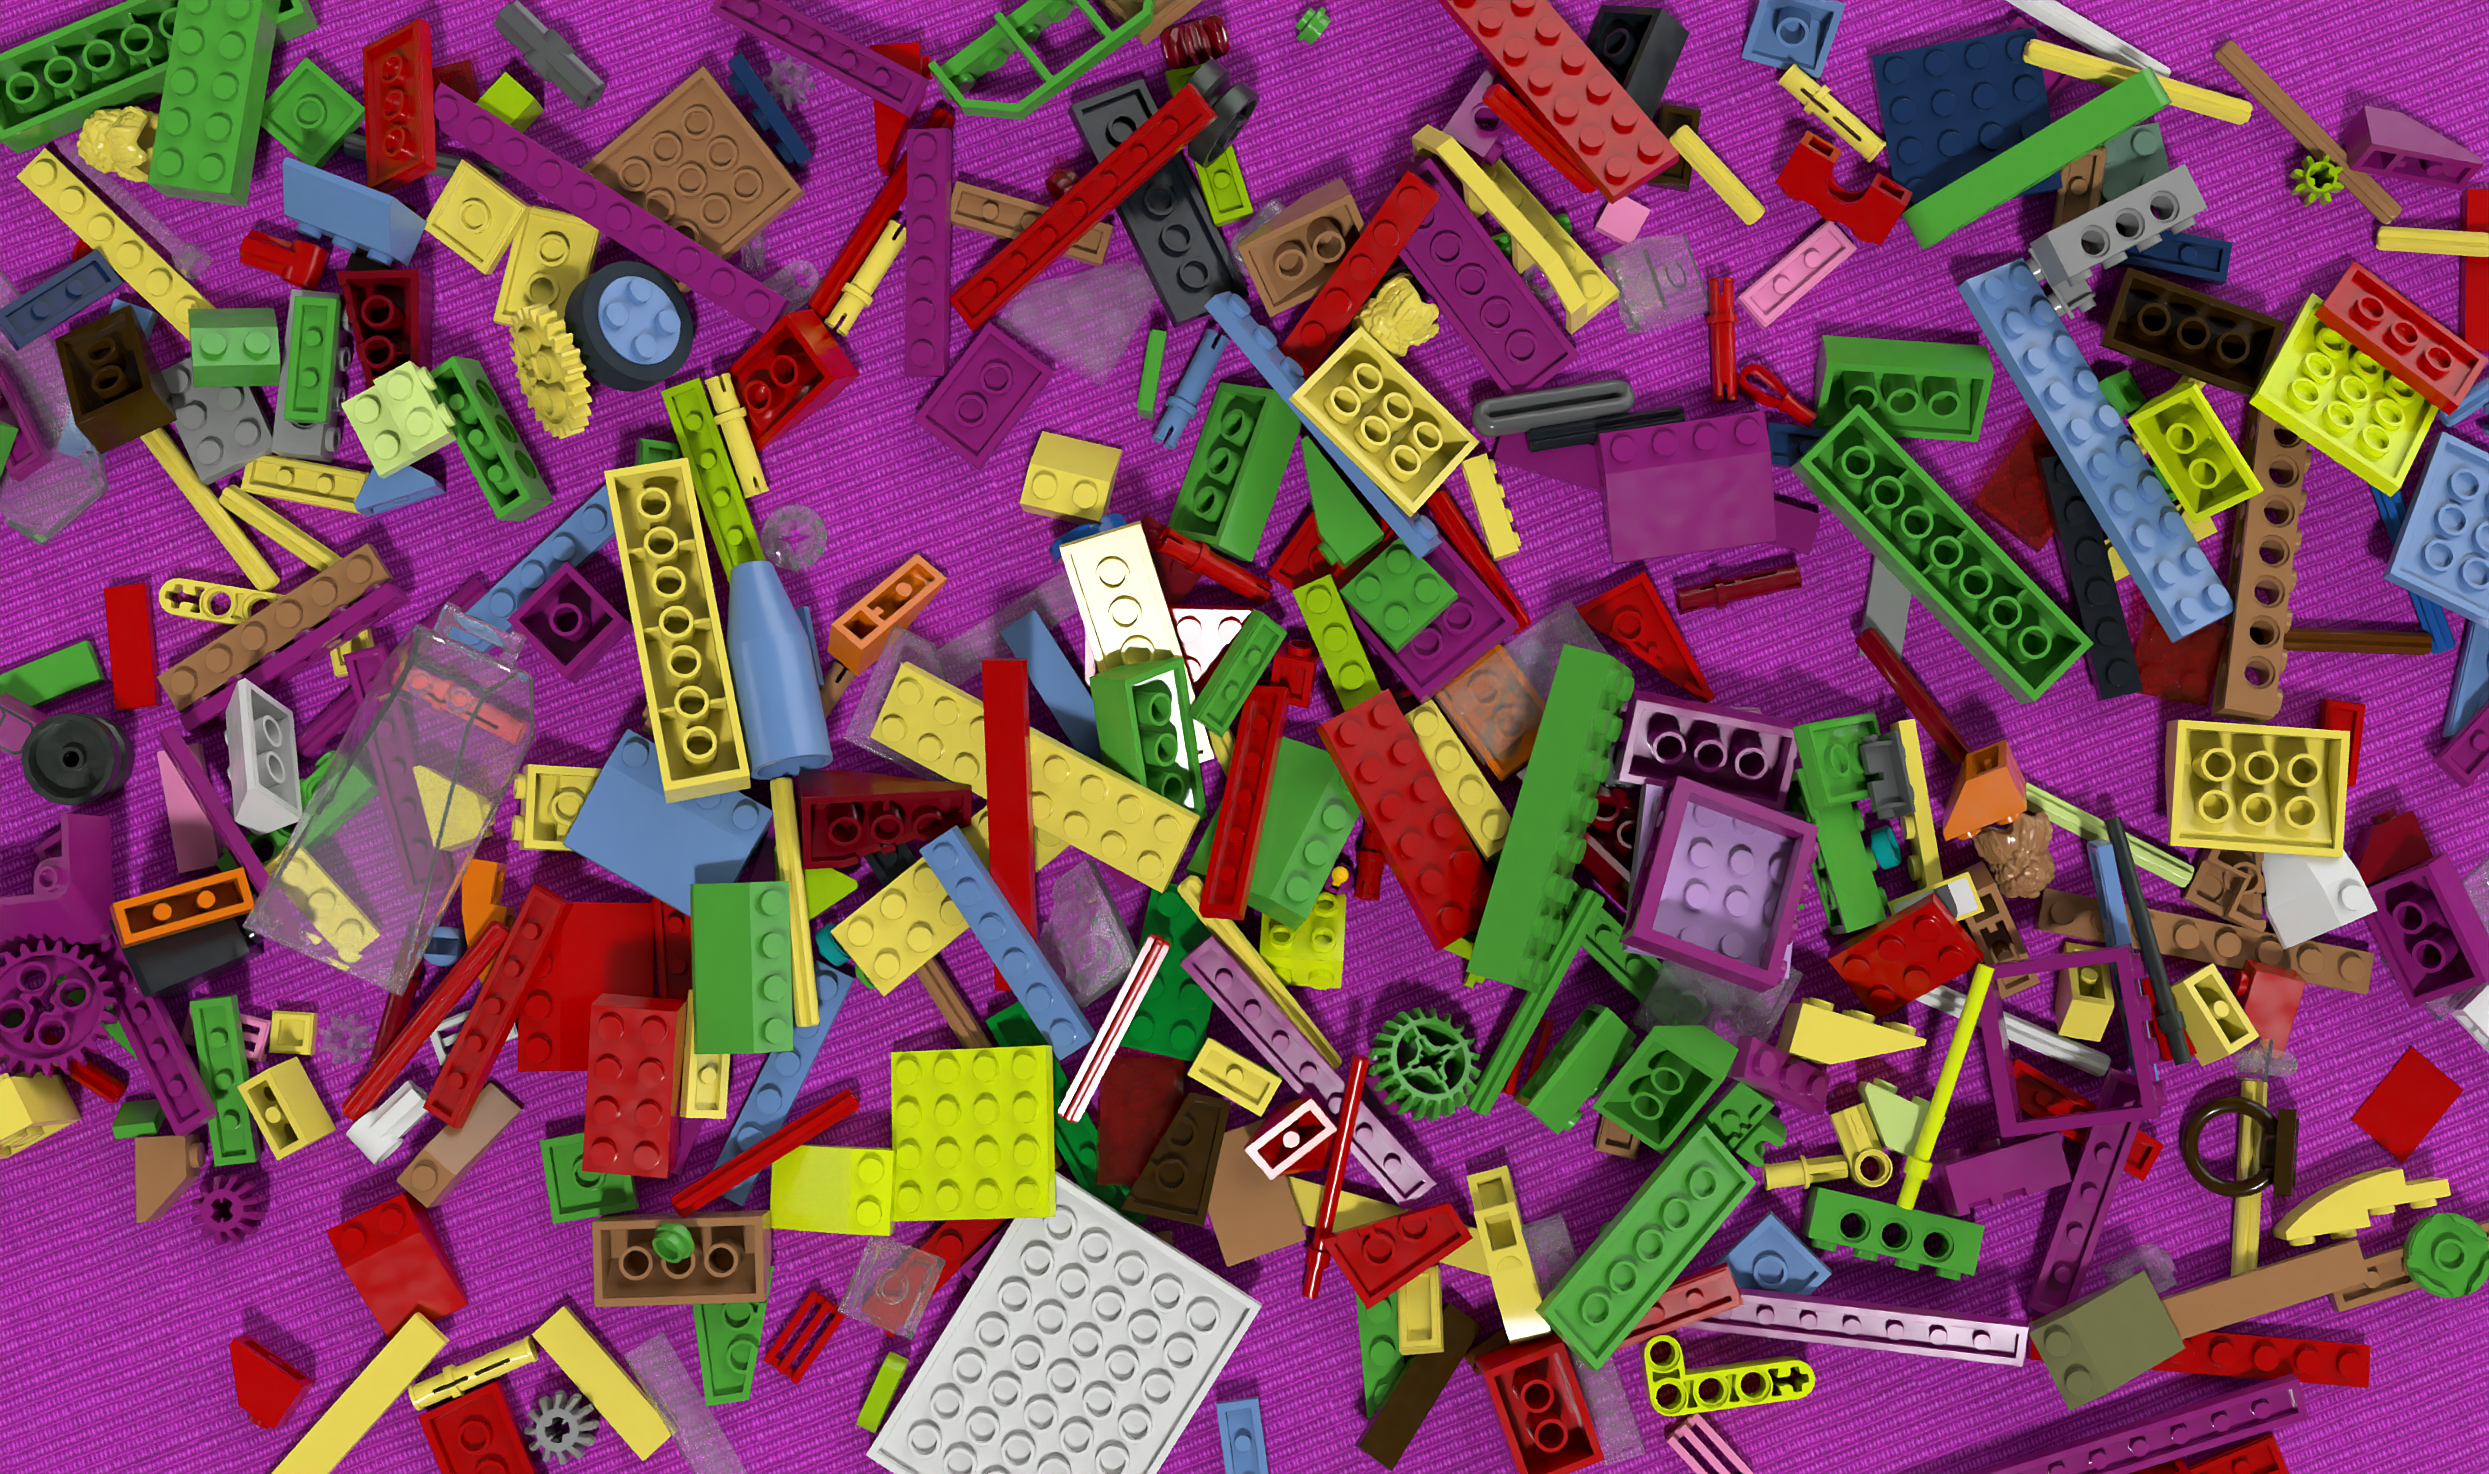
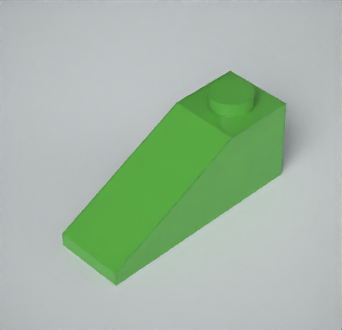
M1307 435L1301 440L1300 449L1317 535L1321 541L1317 548L1331 566L1337 562L1344 570L1383 540L1384 533Z

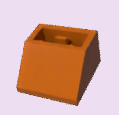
M2007 739L1966 755L1944 805L1943 836L1946 841L1956 837L1958 840L1971 838L1981 832L1982 827L1995 822L1999 825L2011 823L2020 818L2022 812L2027 811L2026 781Z

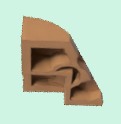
M2204 848L2194 869L2193 877L2187 884L2181 899L2232 923L2257 933H2263L2266 928V920H2263L2262 893H2265V879L2261 874V863L2264 860V852Z

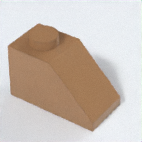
M188 1134L185 1137L163 1135L135 1138L136 1223L160 1220L200 1177V1168L205 1163V1147L200 1142L199 1134Z

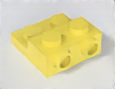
M533 764L523 766L522 774H515L513 784L514 799H521L520 816L513 815L511 824V839L519 841L518 850L573 851L564 846L563 842L602 769Z

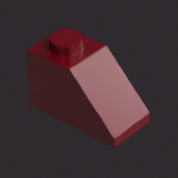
M2395 807L2370 817L2373 824L2359 829L2349 856L2359 871L2365 885L2434 857L2413 810L2397 813Z

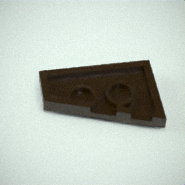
M1189 1091L1121 1204L1120 1209L1204 1227L1231 1101Z

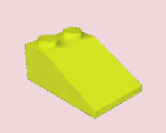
M803 1144L772 1163L771 1228L852 1235L890 1236L896 1231V1222H893L897 1149Z

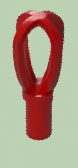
M1751 363L1740 372L1737 380L1738 387L1743 394L1752 400L1771 408H1777L1782 413H1787L1805 427H1810L1818 414L1788 393L1783 383L1763 365ZM1753 374L1759 377L1776 391L1781 399L1772 397L1759 390L1746 380V376Z

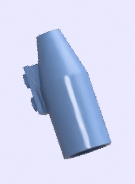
M752 561L740 564L731 570L726 655L750 777L768 780L798 776L799 772L821 769L833 761V755L819 687L825 685L809 607L803 606L794 609L771 562Z

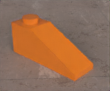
M914 555L831 624L827 651L858 677L890 649L947 582V578L920 555Z

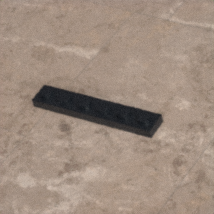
M2054 455L2041 458L2036 463L2079 629L2094 643L2086 651V656L2098 702L2141 692L2143 687L2101 525L2060 457Z

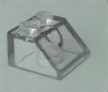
M1685 234L1637 238L1601 258L1606 271L1605 275L1619 290V297L1616 301L1619 307L1620 319L1626 326L1628 334L1652 332L1710 312L1709 298Z

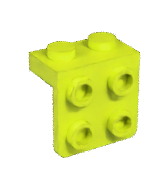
M1321 890L1308 918L1296 931L1262 913L1259 955L1284 986H1307L1317 990L1341 989L1344 962L1346 895H1334L1326 890Z

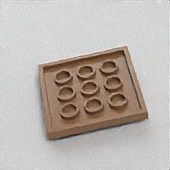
M704 66L580 169L725 261L806 195L789 171ZM653 265L657 271L675 285L682 297L691 290L687 285Z

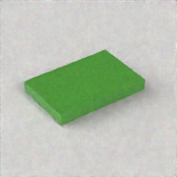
M1874 712L1793 727L1814 810L1870 798L1867 783L1880 781L1878 773L1865 775L1859 746L1862 745L1861 737L1874 734L1881 735Z

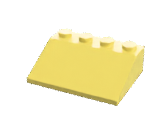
M1361 326L1289 398L1316 427L1409 517L1425 503L1479 443L1460 422Z
M2192 720L2167 721L2165 784L2168 846L2343 858L2350 731Z

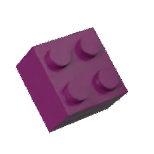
M567 561L507 619L565 679L575 684L633 628L632 622L578 568Z

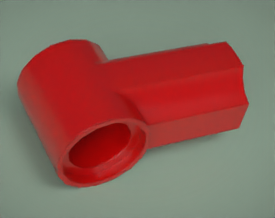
M250 230L249 234L244 236L239 249L240 263L244 266L279 276L281 280L309 291H317L330 252L305 241L295 239L292 243L254 230Z

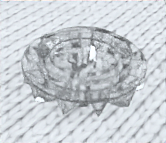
M787 505L775 510L765 521L761 532V543L766 556L778 567L793 571L813 566L820 556L824 554L828 539L826 527L820 516L812 509L802 505ZM794 521H796L800 534L811 537V539L799 542L796 554H794V550L789 542L778 540V538L791 535Z

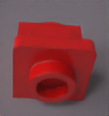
M1292 639L1283 641L1274 655L1270 686L1288 687L1291 693L1289 705L1309 708L1312 703L1317 664L1321 659L1317 647L1312 646L1306 640Z

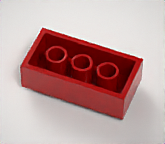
M602 993L591 1004L582 1171L667 1179L676 1167L687 1000Z

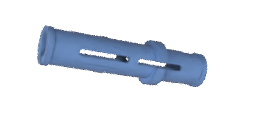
M1205 330L1204 337L1174 396H1169L1165 403L1168 408L1151 437L1153 441L1160 444L1161 441H1164L1168 431H1170L1163 445L1165 448L1176 449V444L1188 420L1195 417L1198 411L1195 406L1222 353L1229 344V340L1221 335L1216 340L1213 348H1211L1218 334L1216 331Z

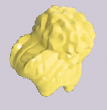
M137 106L125 107L124 110L108 108L94 111V114H91L89 119L86 118L84 121L83 132L79 134V140L76 143L79 148V156L85 159L87 165L93 166L104 174L117 172L120 177L129 181L148 183L159 114L146 111Z
M1401 272L1383 284L1376 298H1370L1352 320L1351 328L1354 332L1361 326L1395 360L1405 356L1410 345L1419 346L1422 343H1426L1439 332V324L1435 321L1439 315V308L1436 304H1427L1421 301L1418 292L1409 281L1413 277L1410 272Z

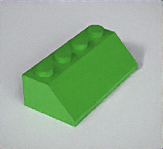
M1822 335L1816 366L1814 412L1818 415L1813 422V428L1829 430L1848 410L1859 404L1891 437L1978 442L1994 375L1988 347Z
M1219 383L1167 526L1196 543L1199 541L1207 543L1211 551L1224 557L1252 562L1301 429L1302 421L1274 389Z
M1183 657L1119 665L1090 676L1089 681L1103 765L1199 815V821L1206 818L1207 811L1193 719L1188 715L1191 705Z
M1800 768L1793 771L1788 790L1793 812L1805 814V822L1819 827L1815 840L1819 842V851L1810 868L1831 935L1849 933L1887 919L1885 911L1889 910L1887 895L1882 886L1877 887L1872 871L1877 870V864L1872 849L1869 846L1864 847L1860 831L1864 830V821L1857 806L1852 807L1851 802L1814 810L1804 769Z
M789 881L690 884L694 1054H754L794 1051Z

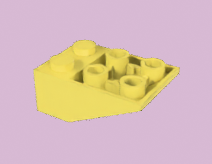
M1809 997V999L1802 998L1801 1003H1788L1776 1048L1802 1060L1831 1065L1925 1046L1927 1039L1915 1036L1917 1028L1893 1021L1891 1023L1883 1021L1882 1026L1874 1024L1876 1017L1874 1015L1852 1009L1850 1011L1843 1009L1842 1013L1839 1014L1833 1012V1003Z

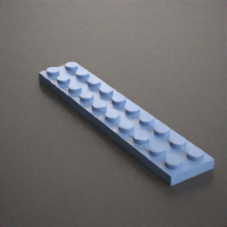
M2021 258L1963 282L1957 288L2171 642L2174 643L2234 612L2235 604L2119 417L2118 412L2110 406L2098 387L2099 382L2096 376L2093 374L2024 259Z

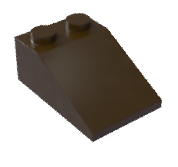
M131 305L55 338L75 425L100 454L106 453L177 420L169 388L135 310Z

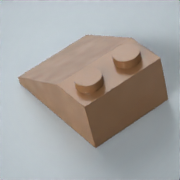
M1342 178L1303 195L1236 245L1269 317H1273L1317 296L1366 229L1354 199Z

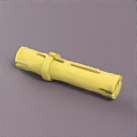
M1796 63L1779 80L1778 84L1783 86L1805 106L1803 110L1808 115L1814 113L1837 133L1839 137L1866 158L1867 162L1870 163L1887 144L1886 141L1880 139L1855 115L1829 94L1831 89L1826 85L1823 87L1818 85Z
M894 220L888 221V225L852 282L845 283L841 289L844 293L829 317L824 321L829 328L833 329L841 316H844V320L836 330L842 336L847 337L849 330L862 309L870 306L873 301L871 295L906 243L905 227L899 232L895 240L892 239L901 225Z
M730 373L721 374L720 377L715 376L704 380L708 387L717 414L714 417L716 425H721L744 493V499L770 490L767 487L744 417L747 415L745 407L740 408L730 378L731 375Z
M526 1336L517 1342L489 1352L457 1367L453 1364L443 1368V1373L417 1384L409 1385L408 1392L415 1409L420 1411L424 1407L452 1396L454 1399L464 1396L467 1389L497 1378L531 1362L538 1361L536 1347L531 1337Z

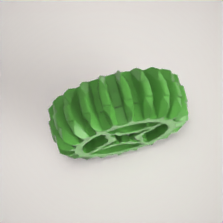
M1420 1007L1413 1008L1409 1015L1401 1011L1394 1016V1021L1387 1020L1381 1026L1383 1033H1378L1373 1037L1372 1043L1377 1048H1373L1369 1052L1368 1058L1377 1064L1369 1068L1368 1074L1379 1076L1380 1081L1374 1085V1090H1386L1388 1095L1384 1099V1104L1389 1105L1393 1101L1399 1103L1397 1115H1403L1411 1109L1413 1121H1419L1424 1117V1114L1429 1121L1437 1120L1440 1114L1444 1117H1449L1455 1113V1107L1462 1108L1467 1104L1468 1098L1466 1095L1470 1096L1475 1092L1477 1086L1472 1080L1480 1076L1481 1070L1472 1066V1064L1479 1060L1481 1054L1469 1052L1468 1048L1474 1044L1475 1038L1464 1040L1461 1033L1464 1031L1465 1024H1459L1453 1028L1450 1025L1451 1014H1445L1438 1020L1436 1008H1430L1425 1014H1423ZM1426 1037L1432 1039L1440 1046L1431 1044ZM1401 1041L1402 1045L1404 1046V1048L1401 1051L1404 1055L1405 1063L1404 1066L1399 1069L1397 1063V1049L1399 1042ZM1433 1059H1436V1061L1432 1063L1430 1066H1420L1416 1069H1412L1418 1063L1424 1061L1429 1062ZM1447 1060L1450 1061L1451 1081L1449 1086L1445 1082L1448 1078L1444 1071V1064ZM1408 1082L1417 1084L1423 1092L1413 1088Z

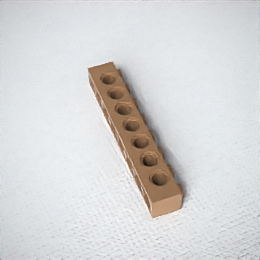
M2249 404L2243 458L2264 490L2260 494L2237 504L2227 582V592L2235 605L2234 612L2224 617L2222 622L2211 716L2261 725L2275 717V714L2281 708L2283 693L2281 689H2278L2279 676L2283 673L2287 664L2288 653L2286 649H2283L2284 634L2289 631L2292 622V610L2288 609L2289 593L2293 592L2297 581V570L2292 567L2294 553L2298 552L2302 540V531L2297 528L2298 517L2304 510L2307 499V492L2305 489H2302L2303 475L2307 473L2310 467L2312 454L2311 450L2307 449V441L2301 439L2251 404ZM2274 430H2278L2286 436L2287 445L2281 444L2276 440ZM2269 469H2273L2281 475L2282 485L2275 483L2271 479ZM2265 508L2272 510L2276 514L2278 524H2273L2266 519L2264 514ZM2260 548H2264L2271 553L2273 564H2268L2262 560L2259 554ZM2255 588H2260L2267 594L2268 605L2262 604L2256 599ZM2250 628H2255L2261 632L2263 645H2259L2251 639ZM2245 668H2250L2256 672L2259 679L2257 686L2247 681Z

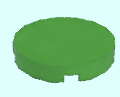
M2434 1213L2420 1219L2408 1232L2403 1246L2404 1265L2411 1280L2425 1292L2441 1298L2467 1296L2476 1292L2488 1279L2489 1244L2487 1241L2489 1239L2485 1231L2472 1219L2456 1213Z

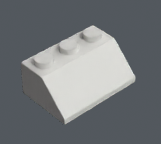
M246 678L239 680L225 712L227 729L224 736L228 745L230 760L227 772L232 784L233 796L230 808L232 816L238 824L261 836L303 820L293 712Z

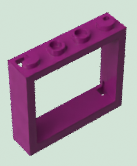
M1682 776L1674 777L1663 786L1619 942L1759 993L1775 988L1782 982L1787 970V961L1784 960L1787 945L1792 943L1797 933L1798 921L1794 919L1798 905L1802 904L1808 892L1809 882L1805 878L1809 865L1813 864L1819 851V842L1815 841L1819 827ZM1688 801L1793 840L1759 967L1652 929Z
M2132 943L1983 964L1994 968L1979 1016L2001 1138L2158 1119L2162 1114L2161 1107L2168 1106L2165 1094L2166 1087L2164 1080H2156L2154 1064L2160 1063L2159 1048L2156 1037H2148L2146 1021H2152V1009L2149 996H2141L2138 979L2145 977L2144 965L2141 962L2140 952L2133 953ZM2116 962L2142 1105L2022 1120L1997 979ZM1977 966L1971 969L1972 977L1975 974Z

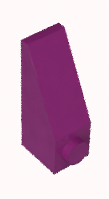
M2364 105L2342 132L2349 168L2354 171L2461 190L2483 166L2481 157L2397 111Z

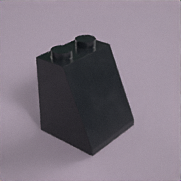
M246 914L122 949L144 998H175L264 954L259 944L263 941L260 929L252 919L248 920ZM112 919V920L109 921V923H110V925H111V927H112V930H113V932H114V934H115V936H116V938H117V940H118V942H119V938H118V935H117V932H116V929H115V925H114V922H113V919Z

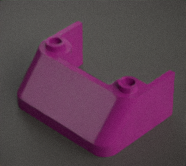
M73 813L60 814L62 857L47 858L37 866L34 873V894L0 897V954L6 951L9 953L20 952L21 944H25L30 951L37 950L39 940H43L48 949H52L58 940L62 941L65 947H72L75 945L100 944L110 937L113 930L109 923L112 920L109 908L114 903L110 817Z

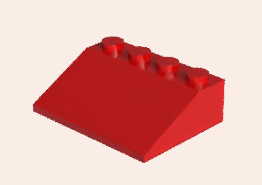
M520 902V910L524 902ZM571 902L574 905L518 1015V1072L587 1071L591 1004L602 993L655 998L656 943L653 903Z

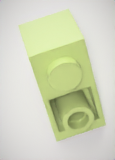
M1874 1078L1872 1084L1860 1081L1857 1091L1862 1103H1865L1881 1146L1906 1158L1908 1155H1913L1931 1102L1913 1095L1911 1101H1908L1896 1095L1898 1087L1878 1078Z

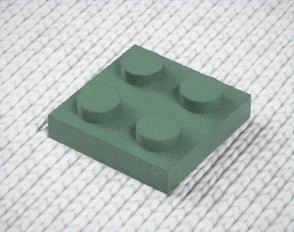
M2159 122L2132 127L2098 147L2107 148L2108 150L2100 206L2170 171Z

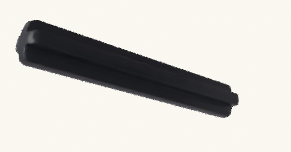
M1673 405L1531 428L1526 433V442L1530 452H1539L1594 443L1600 433L1686 422L1683 407Z

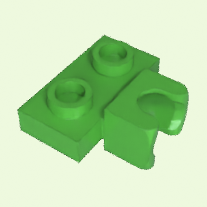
M1736 1079L1696 1121L1697 1123L1706 1124L1729 1152L1736 1148V1153L1755 1167H1762L1764 1165L1765 1145L1761 1141H1768L1776 1147H1781L1785 1142L1787 1134L1784 1123L1769 1113L1775 1104V1098Z

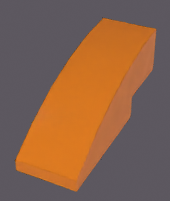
M464 858L461 884L462 916L468 948L471 947L491 921L498 920L510 930L514 924L517 908L500 906L507 864ZM500 951L489 963V965L485 968V970L480 974L479 979L482 986L484 985Z

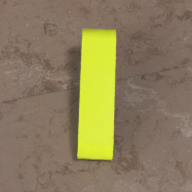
M1665 1333L1641 1342L1639 1345L1647 1401L1658 1413L1664 1416H1679L1800 1399L1812 1392L1815 1385V1375L1811 1367L1794 1356H1780L1685 1370L1680 1344L1669 1334ZM1659 1341L1668 1342L1671 1347L1669 1358L1661 1363L1653 1362L1650 1357L1652 1346ZM1793 1367V1369L1801 1373V1377L1795 1379V1386L1792 1387L1783 1380L1772 1381L1768 1370L1771 1369L1770 1373L1780 1378L1789 1376L1791 1373L1790 1368ZM1757 1372L1760 1376L1759 1388L1750 1394L1743 1393L1741 1389L1742 1378L1747 1373ZM1708 1378H1715L1719 1384L1717 1394L1711 1399L1700 1398L1699 1386L1701 1382ZM1665 1384H1673L1677 1389V1397L1669 1405H1661L1656 1399L1658 1389Z

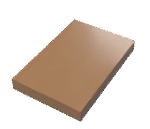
M1265 1118L1224 1132L1208 1205V1213L1227 1267L1307 1240L1285 1175L1276 1176L1273 1180H1270L1244 1149V1146L1265 1121Z

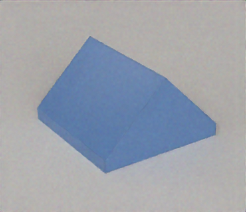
M1757 0L1741 58L1787 71L1796 63L1809 77L1820 79L1845 8V3L1835 0Z

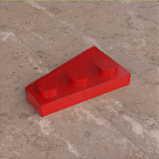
M1447 1200L1321 1236L1320 1239L1369 1310L1473 1239V1237Z

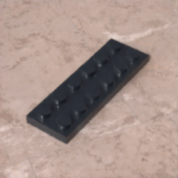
M1142 78L1070 105L1068 114L1095 167L1154 115L1158 109ZM1178 152L1115 208L1174 329L1209 315L1210 313L1204 305L1217 294L1230 291L1232 294L1239 295L1244 300L1249 296V292Z

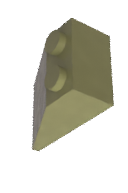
M2144 1269L2028 1323V1333L2069 1411L2110 1393L2185 1349L2178 1332Z

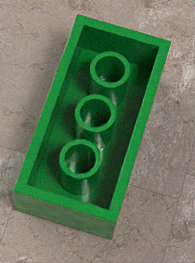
M1169 883L1163 893L1152 888L1137 955L1147 936L1151 933L1160 935L1170 942V949L1119 1045L1194 1062L1205 1042L1214 1001L1180 965V960L1210 934V931L1180 895L1177 889L1178 885Z

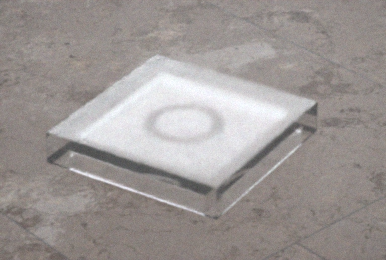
M871 1235L837 1311L850 1318L912 1340L946 1261L939 1256L883 1236Z

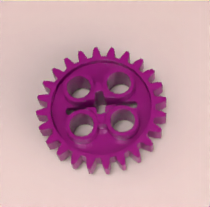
M39 940L37 952H31L25 944H21V956L15 958L6 951L4 958L7 965L3 968L0 967V1064L9 1059L7 1068L14 1074L22 1065H25V1074L29 1078L34 1077L38 1067L42 1068L44 1075L48 1079L52 1078L54 1066H59L68 1075L70 1074V1061L75 1059L82 1066H86L87 1062L84 1053L87 1050L98 1055L101 1053L95 1043L98 1038L111 1040L112 1036L104 1029V1025L116 1024L118 1019L115 1015L107 1012V1010L118 1007L119 1002L116 998L106 995L112 993L117 988L113 981L102 982L109 972L104 966L93 969L98 961L93 954L81 960L82 949L78 945H75L66 954L65 945L60 940L57 941L52 951H49L43 940ZM38 973L46 974V981L42 987L36 990L26 989L27 980L32 975ZM66 976V980L57 987L59 977ZM75 990L86 991V997L82 1004L76 1007L65 1005L66 998L71 992ZM51 1003L54 1007L51 1013L44 1011L41 1015L38 1013L37 1008L40 1005L47 1007ZM15 1011L25 1012V1019L21 1025L16 1028L5 1027V1020L9 1014ZM53 1028L65 1029V1035L61 1042L56 1045H46L44 1043L45 1036ZM34 1030V1037L32 1041L26 1043L25 1038L29 1036Z

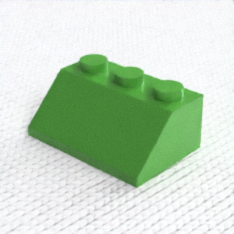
M1589 1002L1544 1058L1534 1075L1526 1085L1521 1087L1512 1100L1555 1134L1559 1135L1562 1130L1569 1131L1581 1117L1582 1112L1579 1108L1587 1098H1595L1604 1089L1608 1082L1605 1076L1614 1064L1620 1066L1631 1055L1634 1049L1631 1043L1637 1035L1608 1007Z
M1703 1025L1654 1026L1596 1099L1592 1108L1663 1155L1724 1081L1739 1049Z

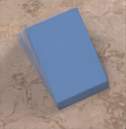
M410 465L385 479L379 477L373 467L354 505L356 511L371 517L444 494L446 489L444 484Z

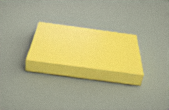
M530 205L532 209L513 238L493 321L496 324L514 327L511 318L516 316L515 311L541 303V306L547 304L550 311L555 310L558 321L564 320L566 304L572 291L580 282L592 275L602 236L601 231L574 214Z

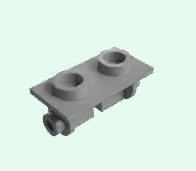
M2028 249L2032 258L2025 262L2037 282L2045 279L2053 293L2048 295L2047 298L2059 318L2067 314L2069 319L2072 320L2075 317L2071 310L2078 307L2081 313H2084L2097 305L2093 300V297L2096 295L2086 280L2070 287L2068 281L2052 287L2033 249Z

